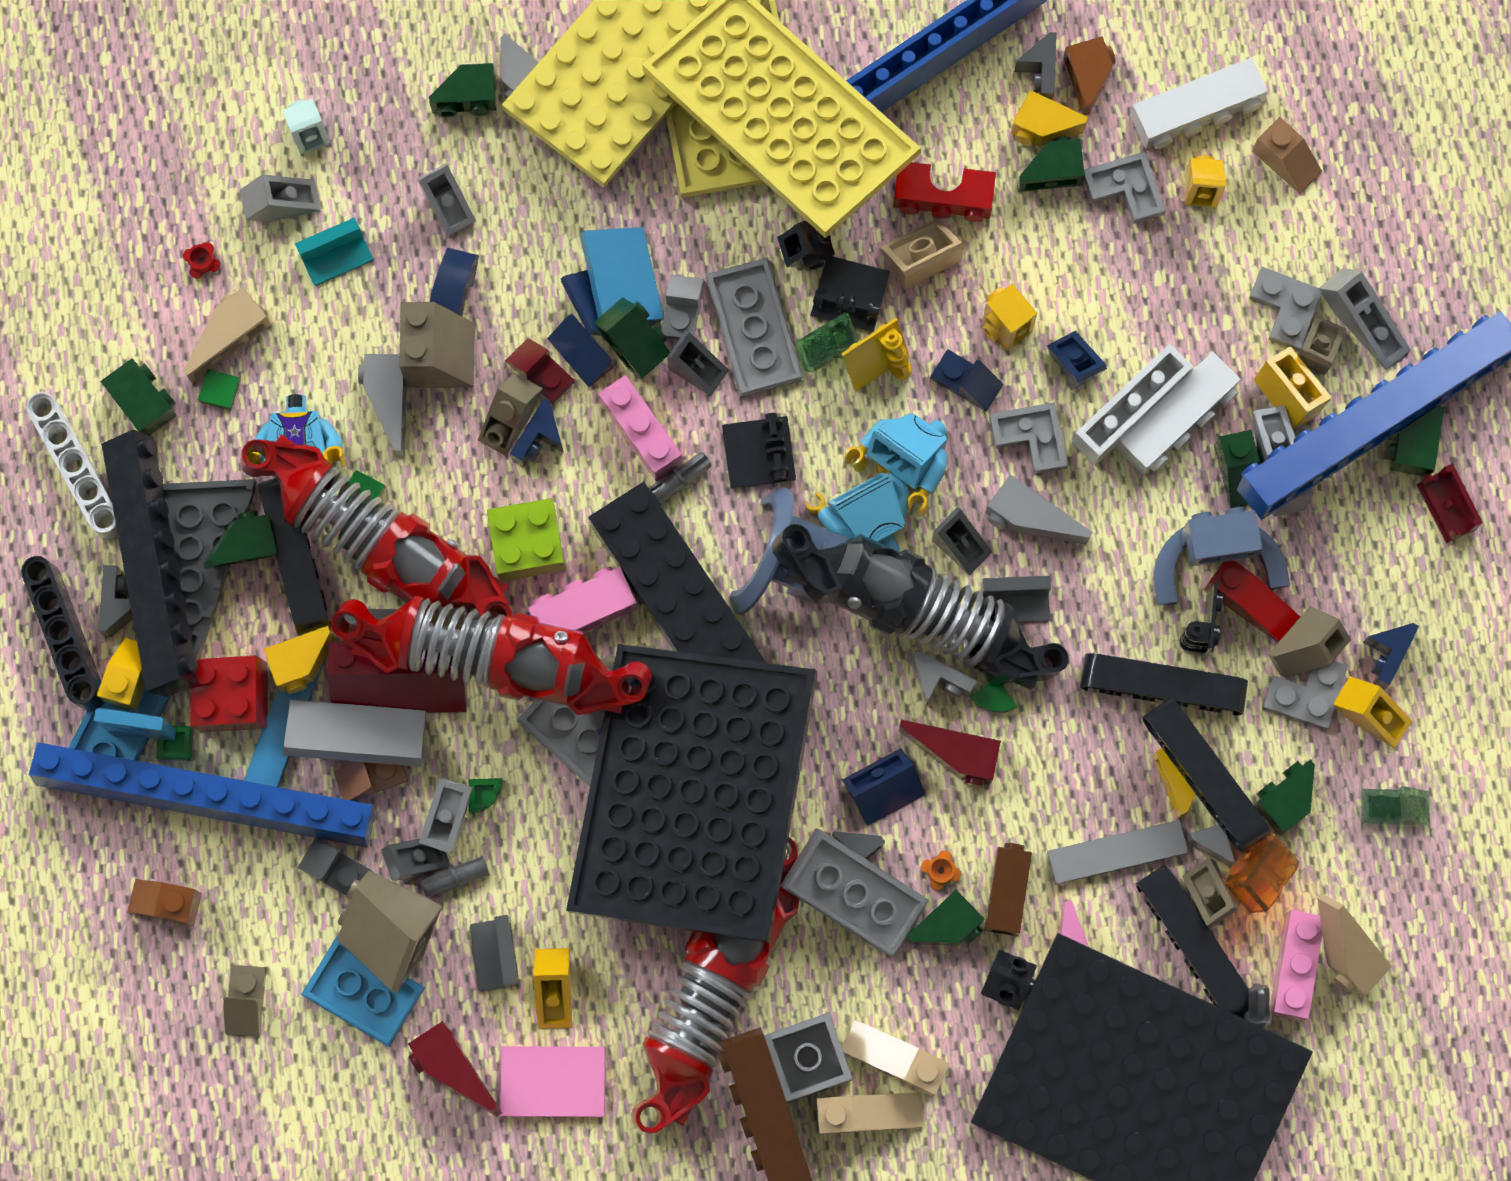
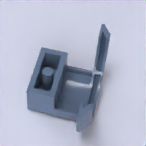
M788 488L776 489L761 499V506L770 504L769 508L773 509L772 530L763 557L750 580L741 589L731 591L729 598L735 614L739 615L751 610L764 594L770 581L787 587V594L816 604L806 594L802 585L785 578L787 570L773 554V541L789 525L799 524L807 528L813 543L819 550L834 547L850 539L793 516V494ZM786 538L787 544L791 548L797 549L796 543L792 539Z
M1244 507L1228 509L1224 515L1212 516L1211 512L1192 515V519L1188 520L1183 528L1166 541L1158 554L1154 567L1153 579L1158 605H1172L1178 602L1174 570L1177 559L1186 546L1191 567L1254 558L1259 555L1264 565L1268 587L1271 590L1290 586L1287 566L1282 551L1273 538L1258 527L1256 511H1245Z

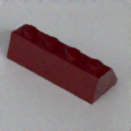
M328 642V682L331 703L424 710L426 713L467 712V683L463 680V672H460L458 678L454 681L450 676L453 656H451L447 672L442 678L438 675L441 653L438 654L434 671L429 675L426 673L427 650L419 671L399 669L386 673L369 658L351 654L352 647L347 643Z

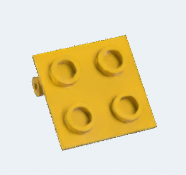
M897 318L881 325L875 332L860 342L852 344L848 350L841 354L855 392L888 370L900 380L908 379L912 373V366L908 362L909 352Z

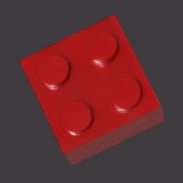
M256 655L196 659L198 663L196 673L199 684L190 687V727L200 732L267 728L268 667L266 661Z

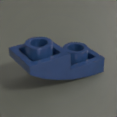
M447 248L439 266L429 302H435L463 316L468 287H473L479 255Z

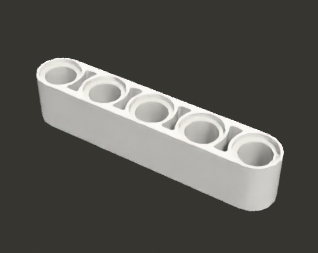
M45 392L34 394L27 402L26 409L28 415L87 522L104 539L118 537L111 496L63 409L50 394ZM52 405V410L47 416H38L39 410L43 406ZM62 432L67 433V438L62 444H54L56 435ZM76 460L83 461L80 470L74 473L69 472V466L72 462ZM98 488V494L94 499L84 500L87 490ZM108 515L114 517L111 526L105 529L99 527L102 518Z

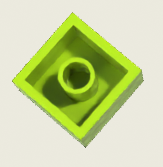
M553 498L486 509L496 570L500 581L566 570Z

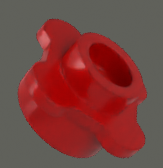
M210 242L194 245L183 253V259L188 262L191 268L189 273L195 279L201 278L204 273L209 271L216 272L220 269L221 263L215 258L213 254L214 246ZM204 258L205 261L203 263H200L199 259Z

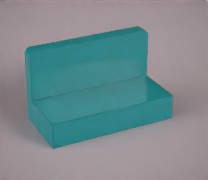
M355 217L295 243L311 281L315 286L373 261L372 254Z

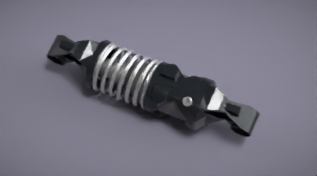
M799 524L789 525L773 541V554L787 570L785 578L802 585L806 594L816 604L830 602L869 620L870 627L887 635L893 632L902 634V636L908 634L910 639L918 637L921 644L930 642L933 650L941 648L944 655L952 653L955 660L963 658L966 665L973 666L974 669L981 671L988 683L1005 684L1014 682L1032 690L1037 681L1051 679L1064 670L1069 663L1068 652L1060 644L1049 643L1037 647H1030L1027 644L1011 603L1002 601V599L994 601L992 595L983 600L981 590L972 594L970 584L961 589L959 580H955L949 585L950 581L947 574L939 578L936 569L925 564L924 557L909 550L896 551L862 534L834 547L819 550L813 543L807 528ZM786 538L792 539L796 543L797 549L791 548L787 544ZM963 597H964V600H963V602H962V605L959 606L961 600H962ZM976 601L973 611H970ZM954 634L953 640H952V646H950V647L947 649V648H946V643L949 641V639H950V638L952 637V635ZM941 635L940 641L935 643V637ZM964 641L963 651L958 654V648ZM1044 656L1052 661L1053 668L1046 664Z

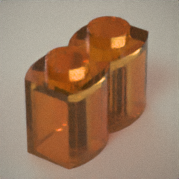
M1275 833L1269 834L1244 853L1242 860L1232 865L1225 885L1249 913L1266 912L1277 901L1283 886L1293 877L1300 861Z

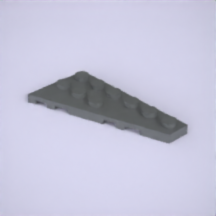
M256 479L162 484L165 501L169 508V524L175 540L174 551L181 572L180 583L182 593L186 599L185 610L188 625L192 631L191 642L196 659L201 657L230 565L205 570L203 563L227 526L238 520V514L248 512L257 486Z

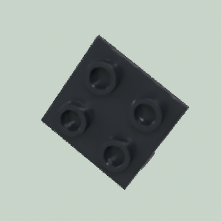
M834 256L825 260L819 286L814 295V304L810 316L874 332L890 271Z
M768 413L764 415L765 419L722 425L730 489L796 480L787 416L778 417L777 413Z
M1214 582L1206 594L1204 622L1194 621L1189 623L1179 639L1180 647L1183 650L1201 653V660L1203 661L1210 652L1214 651V647L1218 646L1220 639V626L1215 625L1217 612L1220 613L1222 609L1223 593L1217 592L1218 582Z

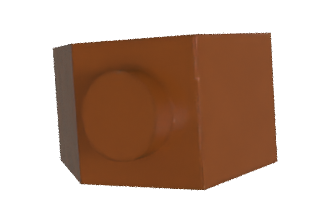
M1103 36L1065 48L1063 59L1083 115H1088L1092 111L1110 77L1112 67L1116 63L1113 49L1110 45L1106 46Z
M135 879L127 913L194 927L202 893L193 888Z

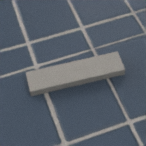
M1180 820L1047 851L1055 885L1188 854Z

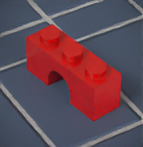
M911 162L897 175L893 208H899L901 213L914 215L918 214L919 211L932 212V215L937 218H950L951 214L961 215L970 222H982L984 218L990 219L996 172L964 168L962 182L956 189L951 191L939 190L932 184L930 180L931 164Z

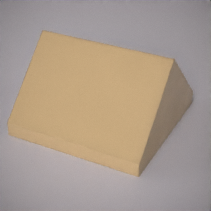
M938 218L880 247L903 290L961 262L964 250L962 242Z

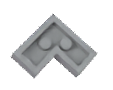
M1145 152L1084 169V182L1092 204L1123 195L1133 224L1165 214L1166 210Z
M1261 267L1249 299L1279 310L1268 339L1287 347L1291 346L1294 350L1299 351L1322 293L1317 287Z
M1055 402L991 413L989 415L995 449L1028 443L1034 474L1067 469L1068 463Z
M1333 661L1330 665L1312 669L1309 671L1305 686L1273 675L1262 709L1327 730L1335 709L1333 703L1341 690L1348 665Z

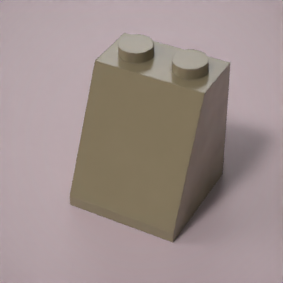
M401 302L399 367L408 388L474 387L475 323L435 302Z
M369 870L361 881L354 880L347 893V898L351 901L349 906H345L338 919V924L342 927L337 940L391 991L398 993L423 959L442 905Z

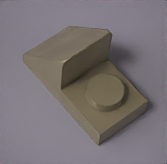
M1316 315L1298 356L1309 369L1325 375L1333 364L1346 328Z
M1210 857L1182 876L1208 928L1211 929L1238 910L1242 902L1241 898L1228 887L1217 863Z
M231 965L228 997H223L225 1034L260 1037L267 973L266 967Z

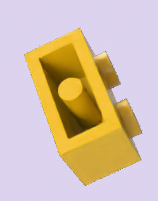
M1013 284L1005 289L1002 287L997 288L986 298L988 302L984 308L982 321L984 325L982 329L992 342L998 340L1004 349L1008 351L1033 332L1038 313Z
M1291 346L1268 359L1253 379L1274 407L1285 405L1293 430L1317 417L1332 398Z

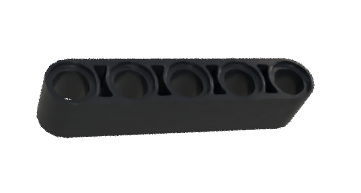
M274 478L257 483L265 515L269 514L277 551L276 558L298 636L326 626L331 628V621L328 620L326 613L328 609L324 594L320 590L317 568L309 550L311 546L307 533H302V526L294 528V526L292 527L284 521L281 488L278 479Z
M30 557L22 565V578L69 701L81 709L89 712L96 711V709L104 704V701L97 696L102 681L62 575L58 568L44 557ZM46 568L47 571L44 578L36 581L38 572ZM57 598L56 606L51 610H47L49 601ZM69 627L67 636L62 640H58L59 632L63 628ZM75 657H80L79 665L75 669L70 670V662ZM91 686L89 697L81 700L80 696L83 689Z
M1096 653L1084 655L1080 689L1088 691V688L1099 689V693L1121 696L1123 693L1133 695V699L1155 702V699L1167 700L1168 698H1173L1181 707L1188 708L1189 704L1200 706L1199 710L1221 713L1222 710L1231 711L1235 716L1244 715L1248 680L1240 677Z
M1168 698L1142 717L1151 735L1239 852H1246L1271 834L1264 818L1173 698Z
M1163 865L1135 883L1138 892L1142 891L1148 899L1146 904L1157 921L1162 920L1167 928L1165 933L1177 950L1181 949L1187 958L1184 962L1196 980L1200 978L1206 987L1203 990L1211 1003L1241 1018L1244 1017L1246 1012L1249 1011V989L1168 867Z

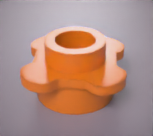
M941 851L932 860L926 859L921 864V870L927 873L931 880L930 887L933 890H942L945 884L950 881L957 882L961 877V871L955 868V864L951 860L952 854L948 851ZM942 867L944 869V873L940 874L938 872V868Z

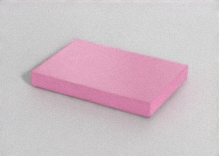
M501 1046L500 1110L502 1113L500 1116L605 1117L606 1047Z

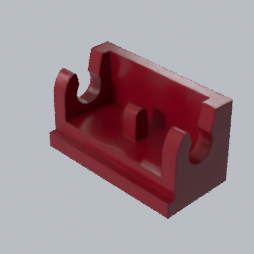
M1453 463L1445 466L1434 475H1427L1420 483L1416 484L1445 543L1476 531L1483 523Z

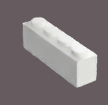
M1251 57L1135 103L1132 106L1130 117L1145 149L1151 146L1160 149L1171 144L1174 137L1182 134L1185 137H1190L1203 130L1202 126L1214 122L1215 125L1226 123L1233 117L1232 114L1243 110L1245 114L1256 111L1262 106L1268 90Z
M1168 344L1075 433L1072 444L1096 466L1116 447L1118 440L1192 371L1194 366L1171 344Z
M1211 352L1118 440L1115 448L1142 475L1146 474L1150 469L1155 473L1168 461L1169 458L1165 455L1173 447L1180 450L1192 438L1189 432L1196 425L1203 428L1215 416L1212 410L1217 405L1222 403L1226 406L1237 396L1239 392L1235 388H1237L1241 379L1214 352Z

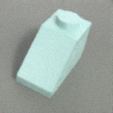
M313 99L295 101L287 109L282 110L300 155L331 143Z

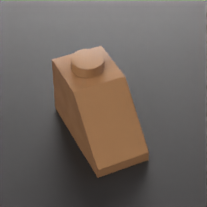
M1281 117L1257 139L1252 150L1253 153L1299 194L1322 173V169L1305 139Z

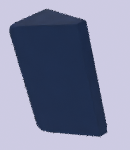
M584 270L560 278L588 334L602 336L593 324L598 319L588 271Z
M572 313L547 338L588 388L614 368L611 358L594 338L588 334L587 330Z

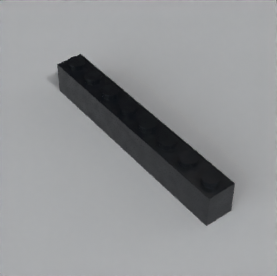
M133 429L101 443L145 689L146 692L168 697L199 684L196 673L198 663L194 657L191 642L192 631L188 625L185 610L186 599L182 593L180 583L181 572L174 551L175 540L169 524V508L163 492V476L158 465L157 445L152 436Z

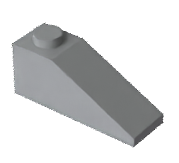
M1342 268L1319 287L1334 314L1385 370L1411 350L1362 271Z
M364 354V365L359 364L358 383L363 384L397 458H404L407 384L399 367V354Z
M1285 405L1252 412L1260 464L1268 460V455L1280 446L1287 448L1293 444L1295 435ZM1312 488L1272 513L1273 517L1305 511L1314 494Z
M1011 474L989 502L985 511L989 515L988 521L1002 531L1007 528L1015 533L1086 544L1092 535V531Z

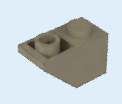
M513 373L497 388L478 441L506 456L532 415L543 388Z
M1310 606L1268 655L1279 674L1283 677H1288L1330 665L1348 645L1351 638L1340 619Z

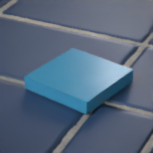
M98 708L95 711L94 722L108 732L175 741L176 729L163 717Z

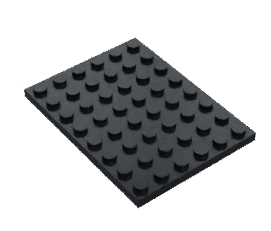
M618 644L613 671L631 662H641L650 669L652 680L645 697L638 702L623 705L621 714L605 710L566 911L574 914L770 943L818 672L816 669ZM627 678L628 683L632 686L638 687L642 685L636 678Z
M1057 932L970 1123L1093 1181H1254L1313 1051Z

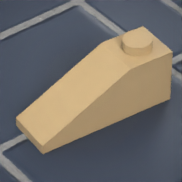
M244 287L238 291L232 290L221 299V303L216 306L183 369V372L192 384L207 373V369L212 370L271 326L267 316Z
M1321 893L1317 898L1327 964L1336 974L1334 981L1346 992L1350 993L1353 989L1365 997L1392 966L1345 906Z
M857 1020L854 1021L842 1046L843 1053L932 1097L936 1095L950 1063L918 1047Z
M920 1092L816 1099L819 1135L923 1127Z

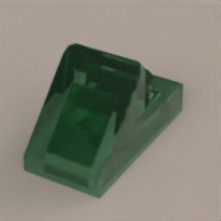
M843 313L797 340L796 345L805 371L815 372L837 358L843 359L841 354L848 350L852 344L857 343L858 340L849 313Z
M1401 786L1397 790L1362 789L1361 824L1429 826V791Z

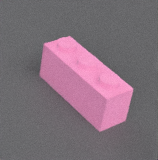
M626 375L598 393L600 404L655 481L670 473L673 466L677 468L683 464L682 453Z
M610 566L597 571L594 574L595 578L582 583L581 580L566 585L563 588L564 592L552 597L551 594H546L535 599L532 602L533 606L529 607L528 610L530 615L539 618L540 623L585 633L638 609L621 568L618 567L613 570Z
M1290 910L1285 914L1270 1001V1011L1273 1013V1016L1301 1022L1309 1019L1323 936L1320 915Z

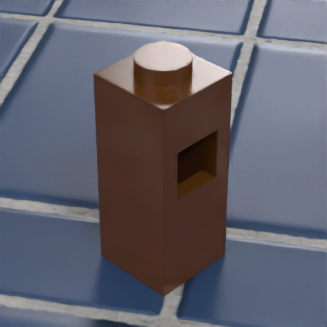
M1005 843L1004 847H998L996 850L984 931L1017 937L1020 934L1032 852L1024 851V845Z

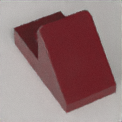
M529 338L505 360L521 377L543 388L541 395L550 401L551 405L575 383V380L551 358L547 348Z

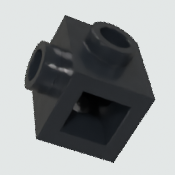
M807 221L795 224L791 229L777 237L786 267L805 268L806 271H812L824 266V261L835 255L831 236L829 235L825 238Z
M999 949L982 988L981 995L991 998L1002 1005L1019 1010L1024 998L1027 999L1035 981L1032 978L1037 965Z

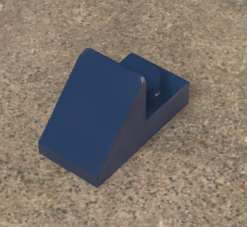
M1076 330L1047 345L1049 354L1065 372L1071 391L1099 377L1107 369L1105 362Z
M947 349L930 376V379L986 412L1004 385L980 360L977 359L972 364Z
M545 398L510 453L512 462L523 468L528 460L534 462L542 448V445L539 444L540 440L564 452L550 401Z
M1411 623L1373 634L1362 642L1386 654V657L1379 656L1371 671L1372 674L1376 675L1372 684L1380 686L1383 690L1391 684L1419 628L1418 625Z

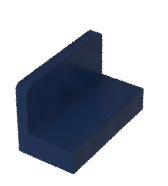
M901 748L842 779L846 790L856 803L866 825L873 824L925 795V790L913 763Z

